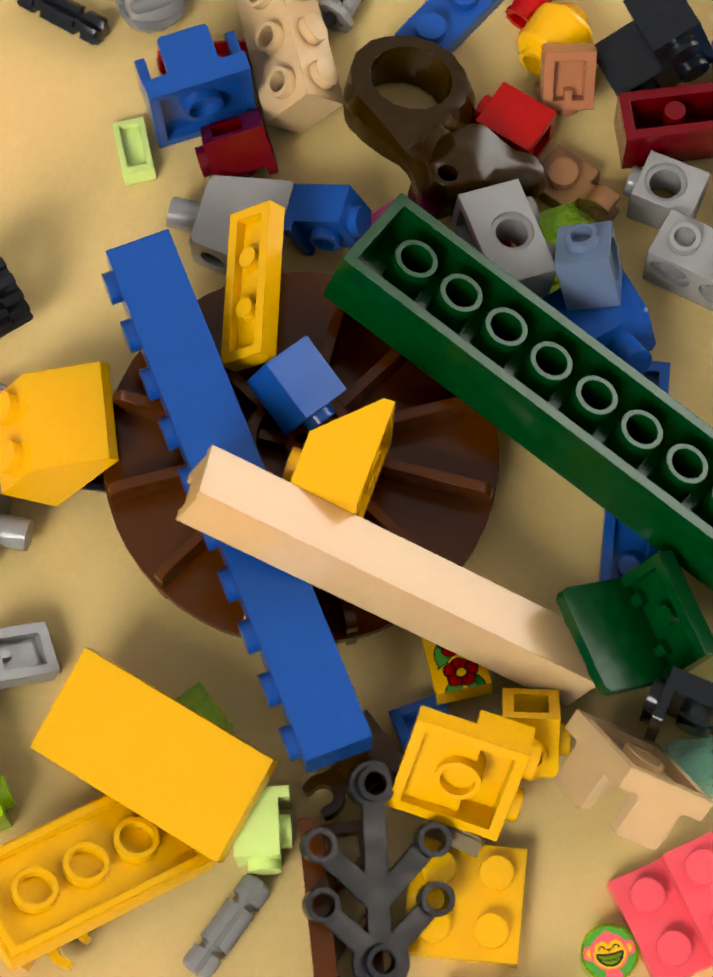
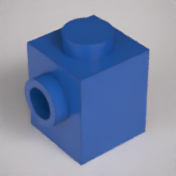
M307 335L265 363L246 381L286 436L303 424L308 431H311L332 417L337 411L331 403L347 390Z

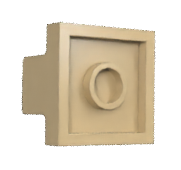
M579 709L575 711L565 726L568 732L576 739V745L556 774L555 783L577 808L586 812L592 808L600 794L608 795L615 784L631 792V795L610 826L617 836L648 849L656 850L666 840L682 815L702 822L712 808L713 801L659 744Z

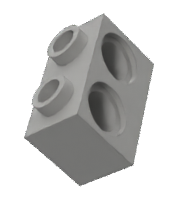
M671 208L648 250L642 279L713 311V227Z

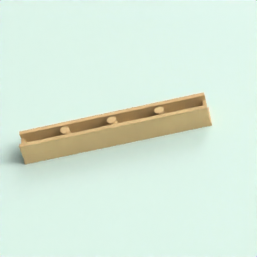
M214 445L210 446L207 455L189 473L187 483L190 484L185 504L178 510L176 520L529 689H559L560 704L568 707L593 688L596 689L563 616Z

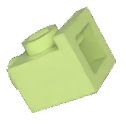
M289 785L265 786L233 844L234 859L237 867H248V874L262 876L282 872L283 849L293 848L291 813L281 814V809L292 808Z

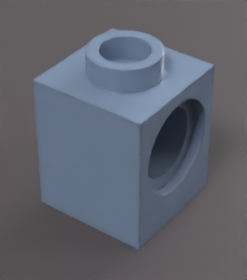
M612 221L579 223L557 227L554 265L566 310L575 311L621 306L623 266Z

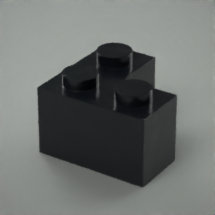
M624 0L623 2L633 21L595 44L597 64L617 97L618 93L673 87L681 82H692L704 75L709 69L710 64L713 63V49L700 21L687 0Z

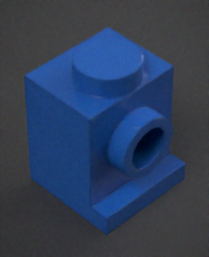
M295 184L284 218L283 233L304 256H313L315 248L329 252L338 251L340 247L352 248L371 227L372 210L351 185Z

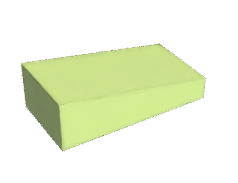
M144 117L112 123L125 186L156 180Z

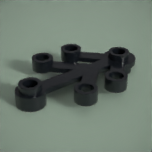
M375 760L356 764L350 769L345 780V789L348 797L353 803L361 807L364 872L338 848L335 834L327 828L319 827L307 830L302 835L299 843L300 852L307 861L319 863L365 906L367 932L340 910V898L330 888L316 887L309 890L303 898L302 909L309 920L322 923L352 951L351 968L355 977H406L410 968L408 948L435 917H442L451 912L455 905V893L445 882L430 881L423 884L417 893V904L392 930L390 906L431 858L441 857L450 850L452 835L450 830L442 823L430 822L422 824L415 831L414 842L388 871L385 803L394 794L392 788L395 777L387 765ZM371 772L377 774L382 780V788L376 795L368 793L364 787L365 777ZM430 829H435L441 836V845L435 851L429 850L424 843V836ZM316 834L324 836L328 843L327 852L321 857L313 855L309 848V842ZM433 888L440 889L445 898L444 904L438 910L430 908L427 902L428 893ZM321 893L326 895L331 903L330 911L322 917L316 915L312 909L313 899ZM381 950L386 951L391 958V965L384 973H378L373 966V958Z

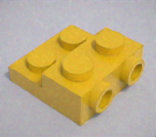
M421 705L395 776L392 788L394 794L387 801L386 806L497 842L505 820L515 823L520 812L525 794V789L519 788L521 779L525 778L532 781L542 752L541 746L533 744L536 728L480 710L476 723Z

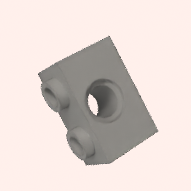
M519 179L458 194L451 219L455 233L540 298L549 295L556 276L554 265L556 248L552 242L545 241L539 227L540 216L536 202L531 196L526 197ZM500 241H510L517 245V247H507L500 243Z

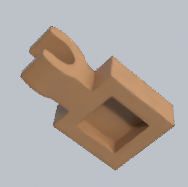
M557 144L542 162L544 164L546 187L539 199L567 218L578 207L596 222L613 221L620 211L615 205L620 201L621 197L611 188L601 184L597 185L600 178L599 170Z

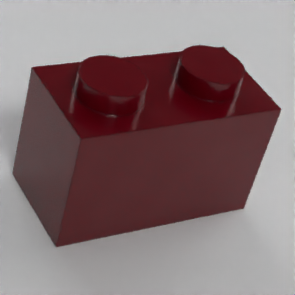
M713 82L618 93L614 128L621 168H633L635 165L643 167L651 150L681 162L713 158Z

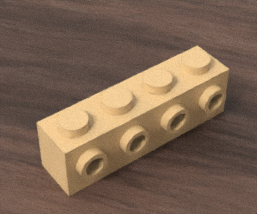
M235 0L266 124L303 134L345 104L339 84V74L334 65L327 38V27L323 22L318 0Z

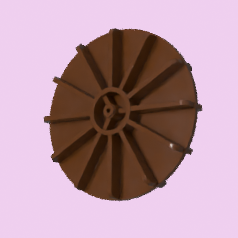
M312 272L281 273L276 356L307 335L347 389L331 403L337 412L320 426L383 398L395 402L392 443L363 519L463 567L474 552L486 528L494 503L499 471L497 427L322 294L333 274ZM225 287L197 300L220 358ZM140 350L120 381L118 389L114 391L111 400L114 408L119 461L103 473L108 504L116 528L127 551L141 572L165 599H169L178 608L198 621L223 633L242 639L237 622L246 618L239 600L228 603L222 589L217 570L225 568V564L219 549L208 551L199 530L176 520L178 510L185 504L187 498L177 469L186 465L179 448L169 451L165 443L158 419L165 417L166 414L160 399L151 402L148 399L139 374V370L147 367ZM265 363L237 372L224 367L265 470L283 479L285 466L293 447L303 449L309 434L308 429L303 424L286 436L246 383ZM312 585L335 644L345 642L346 646L355 644L357 639L378 633L395 625Z

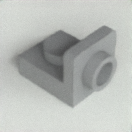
M46 621L0 628V691L5 688L55 680L61 671Z

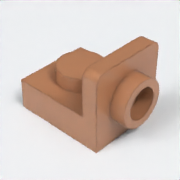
M594 43L542 44L540 81H535L534 93L539 102L555 110L557 115L568 116L577 113L578 110L594 108L597 49Z

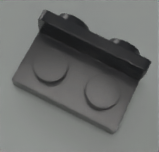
M673 666L667 682L655 678L639 721L648 724L644 738L655 742L666 715L675 718V726L688 734L700 738H706L708 733L713 735V683Z

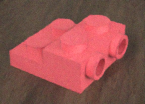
M712 831L662 854L660 859L608 882L606 886L650 977H691L713 967Z

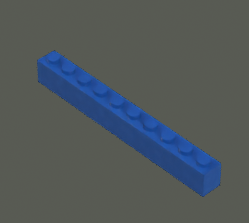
M169 229L107 250L106 256L110 271L101 274L111 304L115 305L122 302L128 319L120 321V325L130 352L134 353L141 350L147 365L146 368L139 370V374L150 402L160 399L166 416L158 419V423L168 450L171 451L179 448L186 466L177 469L186 496L190 488V484L187 483L189 473L207 455L211 445L265 470ZM201 532L207 550L212 551L218 548L225 564V568L217 570V574L228 603L239 600L245 615V620L237 622L245 648L249 655L259 652L266 672L257 676L269 708L280 705L287 725L278 728L290 761L301 758L306 774L372 749V733L312 585Z

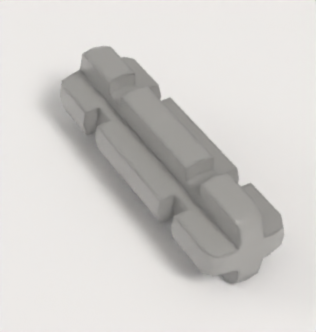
M251 874L243 876L233 890L234 894H236L233 899L227 898L200 935L203 939L200 945L194 943L184 957L183 964L197 977H211L221 964L219 957L222 954L227 956L253 920V915L251 914L253 910L259 911L269 898L270 888L256 876Z

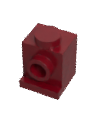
M259 108L200 127L203 145L195 147V152L204 178L211 175L250 178L256 174L257 169L265 166L269 175L279 172L276 156Z

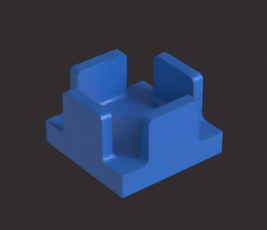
M205 24L159 37L157 44L167 71L163 76L151 79L145 59L142 58L134 61L139 86L151 118L159 149L200 137V127L256 109L251 68L245 51H241L234 31L224 33L227 52L225 57L218 56L208 26Z

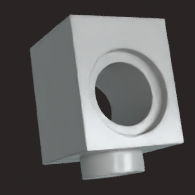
M651 150L644 167L641 168L635 165L626 182L623 195L630 197L627 217L659 230L671 208L695 219L706 194L710 173ZM660 188L667 189L675 196L661 198L652 191Z

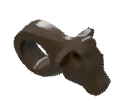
M410 35L386 36L374 39L356 52L343 95L345 121L348 127L365 144L389 161L400 166L408 174L411 181L407 196L409 199L434 218L440 220L453 215L458 194L519 179L526 197L531 196L537 202L546 187L544 164L530 153L512 149L485 125L473 123L475 94L464 68L452 53L435 42ZM386 83L410 84L430 94L438 105L427 109H409L392 103L383 97L375 87Z

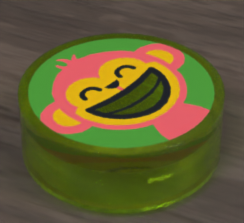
M616 924L596 926L586 934L579 951L580 964L588 977H629L633 973L639 959L637 942L633 935L622 926Z

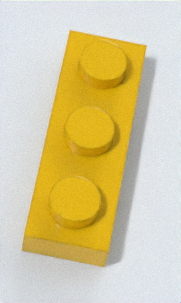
M271 200L230 214L221 361L224 367L234 372L266 363L276 356L285 207Z

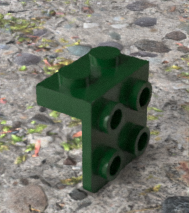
M672 550L655 553L621 578L571 586L557 594L558 606L584 660L588 674L593 680L596 689L604 696L652 686L655 678L667 682L673 666L689 672L713 657V635Z

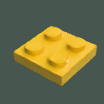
M424 838L425 846L431 851L437 850L441 845V842L438 840ZM483 845L479 855L475 858L451 847L445 855L431 858L408 885L405 915L417 904L416 897L420 887L430 881L447 883L455 893V905L450 913L442 917H435L408 948L409 956L517 968L528 849ZM438 888L430 890L427 896L430 908L438 910L444 904L443 892Z

